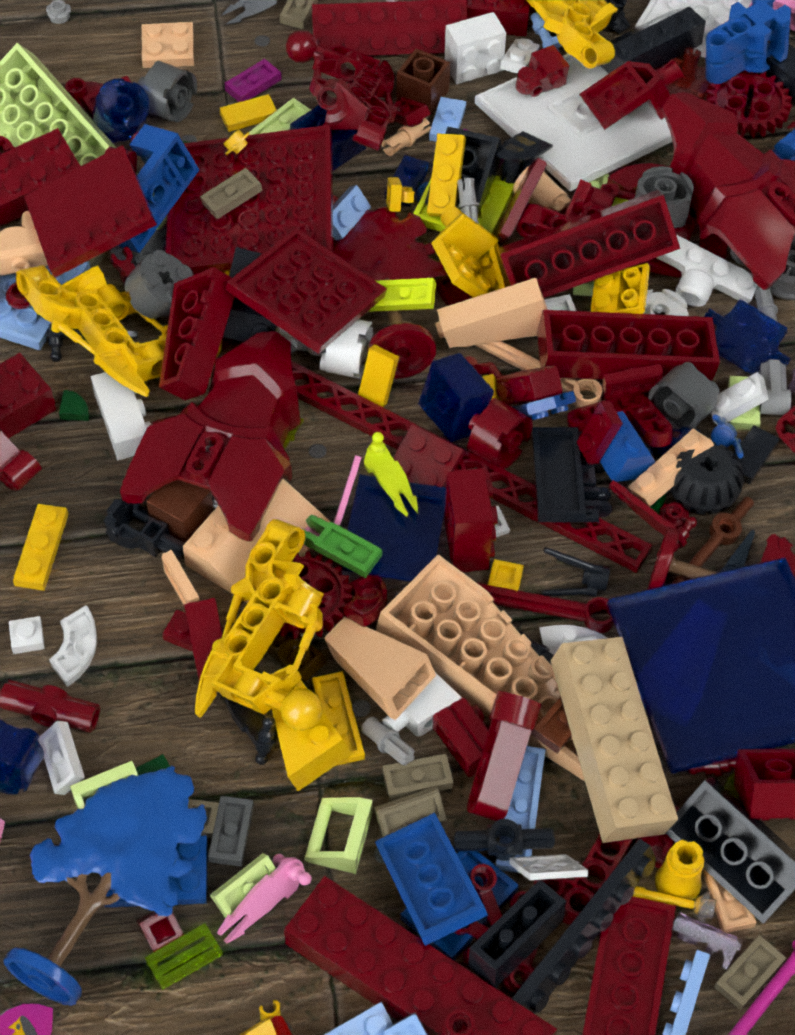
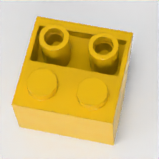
M649 264L628 267L595 279L591 312L643 314L646 309Z

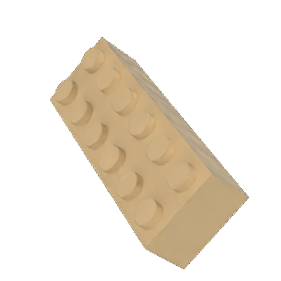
M615 637L562 643L551 659V664L602 843L665 834L678 820L623 638Z

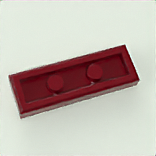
M215 598L184 604L198 680H200L204 665L213 649V643L221 639L223 635Z

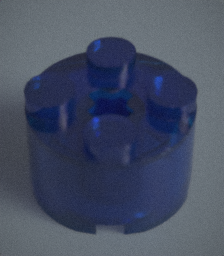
M121 78L112 79L103 84L97 94L93 108L94 123L111 142L130 140L143 127L149 112V98L145 90L135 82L130 83Z
M0 720V792L14 795L18 794L20 789H23V792L27 791L44 758V750L38 742L39 735L30 728L19 729L8 725Z

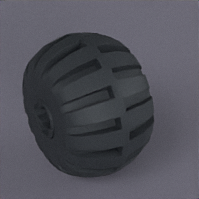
M713 442L714 446L693 458L692 455L695 449L680 452L677 459L682 460L677 462L676 468H682L676 474L674 486L670 490L678 503H681L685 509L691 512L696 510V514L704 515L708 512L710 515L723 511L736 501L742 491L744 476L738 458L727 447L721 444L716 446L715 442Z

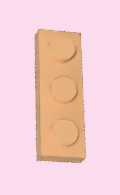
M692 429L628 486L630 492L650 507L674 486L676 474L682 468H676L677 462L682 460L677 459L680 452L695 449L692 455L693 458L714 446L712 440Z

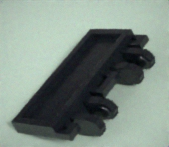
M532 427L538 522H599L600 517L610 516L611 512H613L612 506L608 502L611 498L609 488L596 487L595 473L602 474V472H605V469L600 461L598 464L587 463L577 444V440L582 433L578 432V427Z

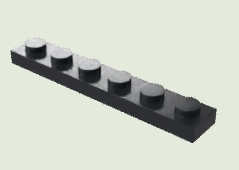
M639 838L512 997L514 1001L534 1014L541 1012L546 1007L551 993L558 985H562L568 979L571 968L577 960L588 954L596 936L600 931H605L610 926L615 912L621 905L629 902L633 896L634 888L642 878H647L653 871L657 860L649 844Z

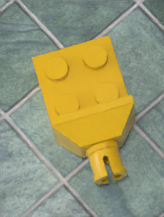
M449 207L442 212L440 217L441 222L446 228L438 234L431 244L454 285L473 298L490 293L489 288L491 284L479 272L481 266L477 260L499 240L495 235L462 213L457 207Z

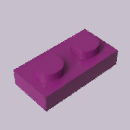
M264 58L225 82V91L238 102L252 99L281 81L282 77L281 72Z

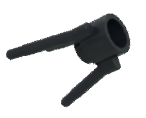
M548 547L543 549L544 553L556 557L558 561L583 569L581 583L587 584V588L542 590L541 595H590L596 597L598 590L606 591L610 574L609 567L591 564Z

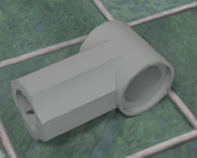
M769 360L760 366V375L764 377L769 400L760 404V414L784 415L791 408V391L787 390L786 365L782 364L780 360Z

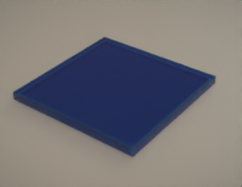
M786 557L608 600V608L619 637L623 638L634 677L671 774L736 758L738 749H771L795 743V578Z

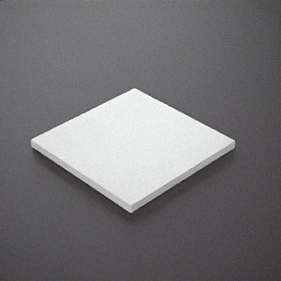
M570 54L563 56L570 67L567 82L560 88H554L542 92L536 97H532L530 94L524 95L516 90V77L475 96V104L511 137L524 131L553 145V148L537 158L547 162L545 169L569 191L577 188L580 179L589 183L673 142L666 119L660 120L647 102L604 130L579 94L604 78L608 73L601 66L587 68Z

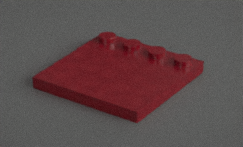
M123 145L24 196L47 264L55 278L157 225L128 152Z
M295 228L227 282L225 290L317 354H320L385 297L387 288Z

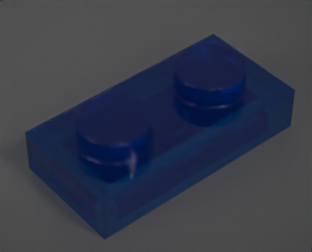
M404 155L393 177H399L402 187H412V191L415 192V198L419 186L422 185L429 171V162ZM387 189L385 191V199L387 198ZM401 202L402 205H406V206H409V207H410L411 204H412V203H404V202Z

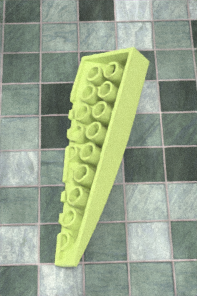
M16 43L0 61V136L6 137L16 148L58 128L80 166L104 155L108 147L116 148L32 52ZM167 216L164 218V220L159 225L157 230L161 229L167 223Z

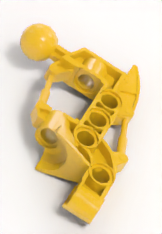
M527 0L545 21L543 27L548 31L556 33L558 41L564 50L580 61L585 67L595 68L609 63L614 58L615 49L613 44L598 33L609 24L611 15L617 12L618 8L611 3L607 4L604 0Z
M44 265L16 272V284L20 293L25 296L38 315L52 323L51 330L53 332H62L75 343H79L94 355V363L99 365L117 382L140 395L149 396L150 390L144 381L161 377L168 325L163 327L156 319L148 318L135 310L130 303L131 297L129 292H119L115 285L106 284L104 273L98 265L63 285L56 280L53 274H50ZM138 313L148 323L150 322L162 332V336L149 342L135 343L120 323V320L124 319L127 315ZM73 329H79V331L85 337L87 342L83 340L82 336L75 332ZM222 340L216 358L222 350Z
M279 519L271 520L256 545L251 549L245 565V578L231 586L233 598L226 617L227 622L222 638L213 643V649L204 665L198 684L195 714L199 718L204 715L217 696V692H219L223 697L263 715L272 708L281 711L284 722L294 730L305 731L314 727L319 722L323 710L318 695L309 689L299 688L294 691L290 690L300 682L302 676L298 668L305 651L310 646L314 633L321 630L323 626L322 612L318 606L324 594L308 585L298 576L304 565L292 562L305 542V532L300 527ZM249 600L236 620L241 602ZM285 622L301 629L306 628L293 665H288L272 674L266 672L261 674L254 671Z

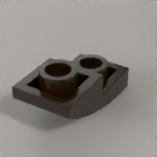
M280 629L267 652L283 667L293 665L300 649L301 634L299 633L298 638L294 640L292 632L288 631L282 637ZM311 645L305 651L298 668L302 676L301 680L304 682L327 662L324 654Z

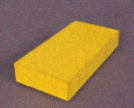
M269 94L220 107V115L228 132L260 124L277 111Z
M375 344L370 347L358 395L381 407H385L388 403L399 356Z

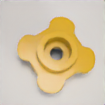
M239 129L236 130L223 143L228 149L225 154L228 155L232 151L238 154L248 144L245 138L250 133L247 132L244 135Z

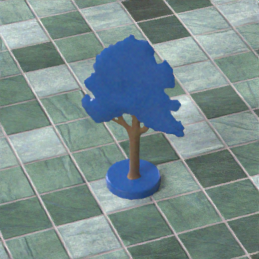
M173 766L139 776L130 775L126 779H119L108 786L100 787L95 795L86 800L84 809H77L73 814L56 820L55 829L61 838V843L59 846H55L52 839L47 838L33 847L30 854L32 873L39 883L67 881L80 894L79 906L48 958L18 947L11 949L7 953L3 961L5 967L12 975L35 992L63 1005H75L82 995L81 986L68 972L61 968V965L94 913L100 907L111 905L122 898L129 904L155 911L158 916H169L172 914L173 906L177 905L178 902L177 892H171L169 875L179 878L192 870L190 861L179 860V852L176 849L177 844H195L199 840L207 820L205 805L201 804L197 808L188 809V798L194 793V786L190 776L175 773V767ZM92 872L99 873L101 881L94 892L90 893L86 883L87 875ZM110 889H115L111 896H106Z

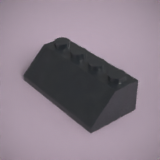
M690 6L669 11L611 40L610 42L615 49V56L609 63L601 65V67L609 74L627 61L650 64L655 69L671 59L702 45L706 21Z
M713 777L704 780L676 812L678 820L670 827L666 834L675 843L684 840L687 842L695 841L700 845L704 857L703 869L764 924L795 891V851L761 820L750 819L744 805Z

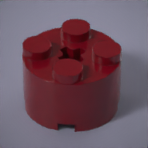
M493 398L481 414L476 413L471 418L468 428L472 431L467 443V450L494 466L506 469L523 452V450L519 449V446L523 440L528 442L531 436L532 419L499 399Z

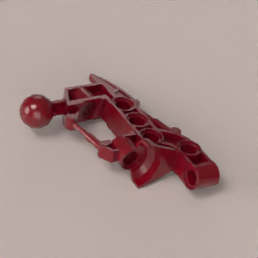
M298 30L290 34L286 40V53L288 57L295 63L301 64L314 60L312 70L315 72L309 90L313 96L317 97L320 107L327 110L323 126L330 125L331 130H358L353 136V141L379 151L388 125L394 122L398 111L391 99L394 87V73L389 63L383 60L380 64V60L342 45L331 48L318 45L314 35L305 30ZM345 62L353 64L355 70L347 68ZM321 72L337 79H324L321 77ZM327 91L334 92L337 98L330 97ZM378 97L386 98L385 102Z
M580 179L564 214L537 204H528L518 221L516 230L522 237L527 238L612 207L616 197L625 200L634 199L635 193L620 190L619 186L615 183L602 184L599 189L592 186L591 183ZM691 207L685 225L674 228L676 235L688 241L696 222L690 216L691 212H695ZM657 258L637 264L648 263L650 272L682 277L681 271Z

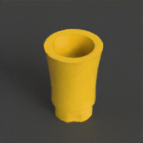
M680 840L670 848L663 865L657 870L655 875V885L658 892L689 900H694L699 895L702 887L701 874L704 867L703 850L700 845L695 841L687 842Z

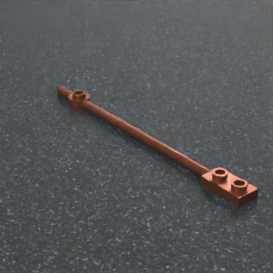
M744 497L731 514L720 513L714 517L709 527L711 537L691 559L689 564L702 567L720 544L730 545L737 541L742 531L740 521L754 505V501L750 497ZM679 574L623 639L627 654L692 578ZM561 697L538 722L534 732L531 733V735L557 754L572 737Z

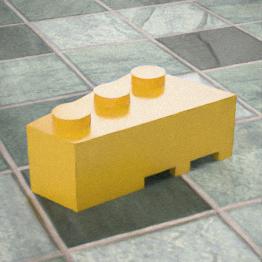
M300 680V682L297 683L290 690L294 691L299 688L307 689V687L305 686L303 681ZM272 708L287 776L297 791H300L352 755L324 711L319 722L314 727L301 731L289 727L284 722L281 711Z

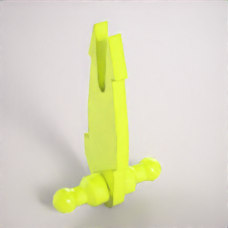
M381 432L374 433L372 436L373 441L368 446L364 459V466L367 472H373L380 486L394 501V507L408 517V512L399 494H403L418 514L416 495L413 496L405 472L398 460L394 461L383 443V434Z

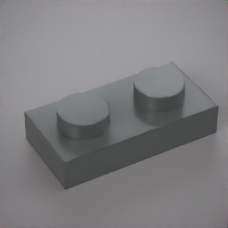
M220 796L208 855L209 862L242 867L254 808L253 800Z

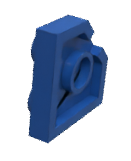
M569 391L512 407L535 420L549 416L548 410H551V414L569 410L568 404L576 402L574 391Z

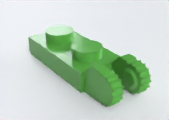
M312 514L306 519L308 526L320 535L318 537L304 530V545L310 549L314 548L315 551L366 578L382 557L381 548L331 521L327 522Z

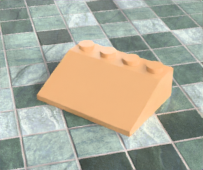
M282 479L261 521L260 530L253 541L247 542L229 532L226 519L218 505L183 545L185 566L232 594L231 586L245 578V565L251 549L256 545L271 520L279 519L304 530L308 527L306 519L311 514L327 522H330V520L287 481ZM303 545L302 549L298 552L299 556L304 557L310 548Z

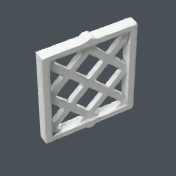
M567 854L513 857L509 861V864L518 873H521L529 880L588 877V869Z

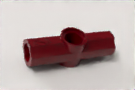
M9 680L7 683H4L1 690L0 708L28 715L36 723L46 727H51L56 721L68 722L71 728L91 733L93 729L95 730L101 710L99 704L71 697L63 689L53 685H44L42 688Z

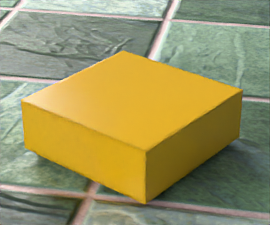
M494 559L488 585L519 591L524 565Z

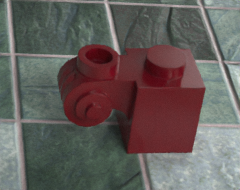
M554 45L532 52L529 67H522L518 71L515 88L519 93L524 95L530 94L532 97H536L542 92L554 88H560L567 82L570 65Z

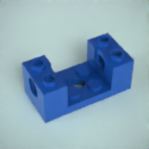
M147 124L143 125L129 145L145 164L137 177L157 225L117 245L122 248L128 247L131 251L137 253L141 252L199 171L198 166L178 133Z

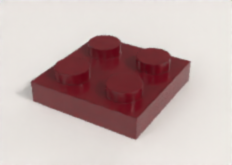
M412 425L393 459L394 461L398 460L405 472L411 491L436 504L446 488L447 472L456 470L465 452L463 449Z

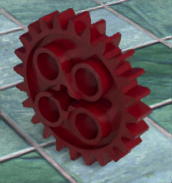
M744 70L742 73L721 84L710 83L706 96L707 102L734 112L741 137H744L746 133H750V136L755 138V134L758 132L762 137H765L766 130L774 134L776 127L781 129L783 122H787L792 107V96H788L789 89H782L783 82L775 83L776 76L767 78L766 71L759 75L755 72L748 73ZM753 88L749 116L745 118L744 111L748 90Z
M307 551L304 557H300L299 553H297L292 562L304 565L298 576L308 585L324 594L318 606L322 612L323 626L321 630L315 632L317 636L322 637L324 628L330 632L334 628V623L338 624L343 619V606L352 601V585L348 584L349 576L342 575V566L333 568V560L329 559L324 563L322 562V554L317 555L314 559L311 558L310 551ZM285 622L281 628V636L284 637L289 631L292 632L293 639L296 640L299 633H304L306 628L301 629Z

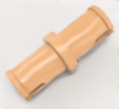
M423 118V122L417 126H402L399 128L396 134L382 142V147L389 145L383 149L385 154L393 156L402 148L414 145L418 138L430 132L431 126L424 128L430 124L429 121Z

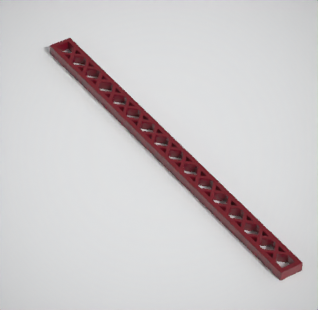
M291 361L294 381L301 379L308 381V385L296 386L298 399L372 437L374 433L381 432L384 436L383 443L398 450L406 435L396 437L391 434V431L402 429L407 434L410 427L414 425L449 442ZM329 392L333 397L322 399L317 396V393ZM353 404L357 407V410L345 411L341 406ZM376 416L382 422L370 424L366 421V418ZM463 449L465 454L455 471L484 468L486 480L507 483V488L497 489L493 487V498L491 499L538 522L534 484L494 466L481 457ZM528 494L533 497L534 501L524 503L518 499V495ZM600 518L599 522H583L586 528L577 530L571 527L570 522H538L635 573L639 571L652 550L651 544ZM606 534L611 537L612 542L602 543L598 541L597 536ZM634 548L640 551V554L635 560L625 555L623 549Z

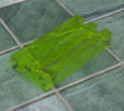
M206 923L148 955L145 957V961L163 990L219 958L223 953ZM205 936L206 940L202 941L201 943L195 945L190 949L183 951L182 953L178 954L175 958L169 960L163 965L158 967V965L156 964L161 960L165 959L166 957L191 944L192 942ZM210 947L212 948V949L206 951L205 953L199 955L198 957L194 958L193 960L187 962L186 964L180 966L179 968L175 969L174 971H172V972L168 973L167 975L163 976V974H165V973H167L168 971L172 970L173 968L179 966L180 964L186 962L187 960L191 959L192 957L198 955L199 953L205 951L206 949H208V948H210Z

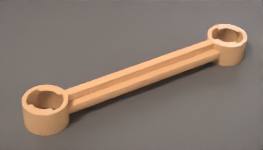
M503 341L474 344L521 370L541 368L539 360ZM473 345L460 346V347H471V346H473ZM560 378L563 392L574 391L576 402L573 405L576 408L601 402L602 386L596 380ZM590 391L593 392L596 395V397L593 399H584L583 395L580 392Z

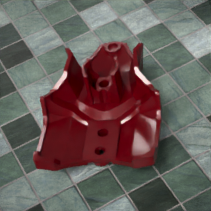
M687 92L674 93L666 100L661 109L674 145V156L670 168H672L673 173L678 175L683 172L693 183L694 189L690 207L696 213L697 222L700 227L699 238L704 239L711 234L720 236L753 273V281L762 290H767L785 272L790 246L795 234V160L781 159L772 150L764 154L738 134V123L734 112Z
M277 331L260 332L216 359L208 395L199 406L191 402L178 415L155 420L147 427L120 489L122 500L127 503H143L147 495L175 480L184 481L209 489L226 519L229 532L247 542L253 541L260 530L261 521L283 477L287 480H292L290 458L285 452L283 445L288 432L300 425L301 418L297 388L291 364V343ZM209 445H214V446H211V447H210V449H209L210 452H208V451H207V446H209Z

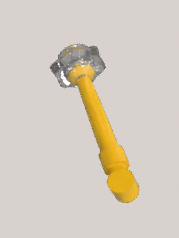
M636 886L633 897L694 909L695 915L699 918L700 923L705 924L706 918L713 920L716 899L710 898L711 892H705L695 901L646 890L645 887Z

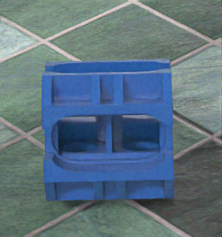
M752 0V6L747 9L740 2L731 5L729 20L711 30L706 36L705 77L707 81L713 84H721L744 70L747 72L763 73L770 69V66L766 63V58L771 55L779 62L787 59L791 9L785 4L774 10L773 2L775 0Z

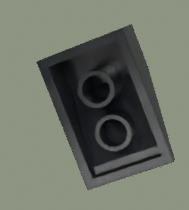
M448 126L445 134L464 135L466 138L461 179L463 181L464 178L475 179L476 202L480 204L477 207L479 214L499 168L501 158L497 156V153L501 150V140L498 137ZM430 187L425 200V205H428ZM458 195L457 208H458V205L460 204L459 195Z
M236 246L229 276L233 278L263 253ZM234 297L223 337L245 342L256 333L276 331L277 325Z

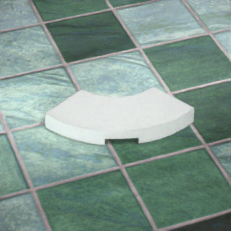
M87 605L60 620L64 632V640L59 651L49 659L51 666L67 687L79 679L86 671L96 651L97 631L93 616Z

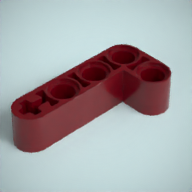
M0 430V481L9 489L19 491L42 470V467L27 451L19 450Z
M599 834L582 866L588 869V876L594 875L599 877L602 881L600 883H591L586 877H575L574 880L569 878L540 879L566 900L563 921L565 924L570 926L580 913L575 911L570 905L573 903L587 905L627 855L636 838L602 843ZM602 849H612L616 852V855H605Z

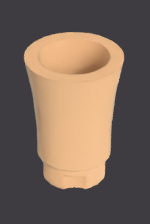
M528 167L519 175V177L515 181L513 186L514 194L517 191ZM544 171L528 202L564 214L571 199Z

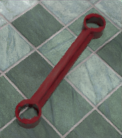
M477 583L494 598L493 603L495 605L584 621L588 629L598 633L608 632L615 622L616 607L607 598L596 597L586 604ZM604 610L611 618L606 621H596L591 615Z

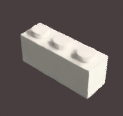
M106 372L91 376L94 394L117 461L134 456L147 427L151 424L150 421L144 422L143 416H146V411L142 399L136 400V392L123 386Z

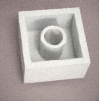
M494 12L446 25L444 60L450 62V74L456 84L504 71L500 69L501 60L505 55L506 31Z

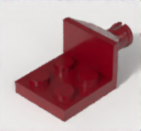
M673 59L656 70L650 64L627 61L579 95L604 130L645 102L649 104L659 119L662 120L665 117L661 109L670 97L667 88L678 79L683 78L684 75Z

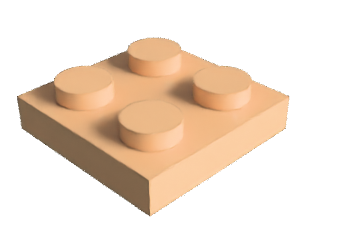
M193 22L142 24L143 68H151L159 60L176 67L194 66Z

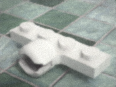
M678 235L677 239L681 249L656 257L681 271L682 277L676 288V293L686 301L687 305L692 307L705 305L713 289H717L748 305L757 288V284L753 281V274Z

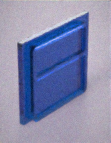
M359 474L348 531L382 549V557L368 575L411 582L437 556L445 514L446 488L409 482L413 496L416 495L418 514L403 494H399L408 512V517H406L394 507V501L380 486L376 477ZM342 566V571L353 572L352 570Z

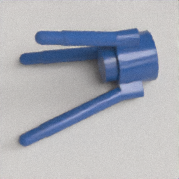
M714 414L712 418L718 425L711 432L712 442H715L716 446L721 444L725 447L732 444L737 456L743 458L744 454L740 445L741 440L737 438L735 427L730 423H726L725 417Z

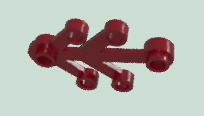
M478 864L468 872V876L487 911V919L490 926H492L502 917L492 891L496 884L497 876L494 869L489 865ZM475 876L482 878L483 886H479L475 882ZM521 891L515 894L510 899V908L517 902V898H521L526 892ZM475 921L467 925L466 929L461 928L454 933L457 935L468 933L479 939L489 928ZM538 947L503 981L504 987L511 994L515 995L534 971L532 963ZM469 948L463 953V960L467 966L469 965ZM514 973H518L522 977V984L516 983L513 977Z

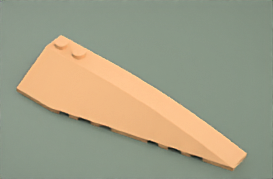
M437 555L380 612L376 631L426 653L434 671L462 698H466L470 705L476 704L482 713L489 718L497 691L516 694L539 702L541 708L536 722L537 725L561 697L552 665L544 656H539L531 647L532 642L525 634L521 635L511 624L512 619L504 610H499L493 603L494 598L487 590L440 555ZM530 734L527 745L546 749L545 756L585 781L572 737L557 754Z

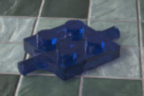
M740 299L731 312L724 317L711 308L708 310V313L706 312L704 317H712L713 324L717 326L715 336L719 355L744 371L753 375L760 370L762 363H766L769 360H780L786 367L790 363L791 358L778 351L779 343L788 333L787 327Z

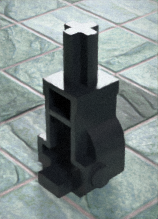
M116 498L107 509L104 523H106V534L109 536V540L125 548H141L154 557H157L161 551L166 553L172 550L178 560L184 559L183 545L185 542L171 536L168 524L150 517L141 508L140 503H127L122 498L120 500ZM133 518L145 524L141 532L128 526Z

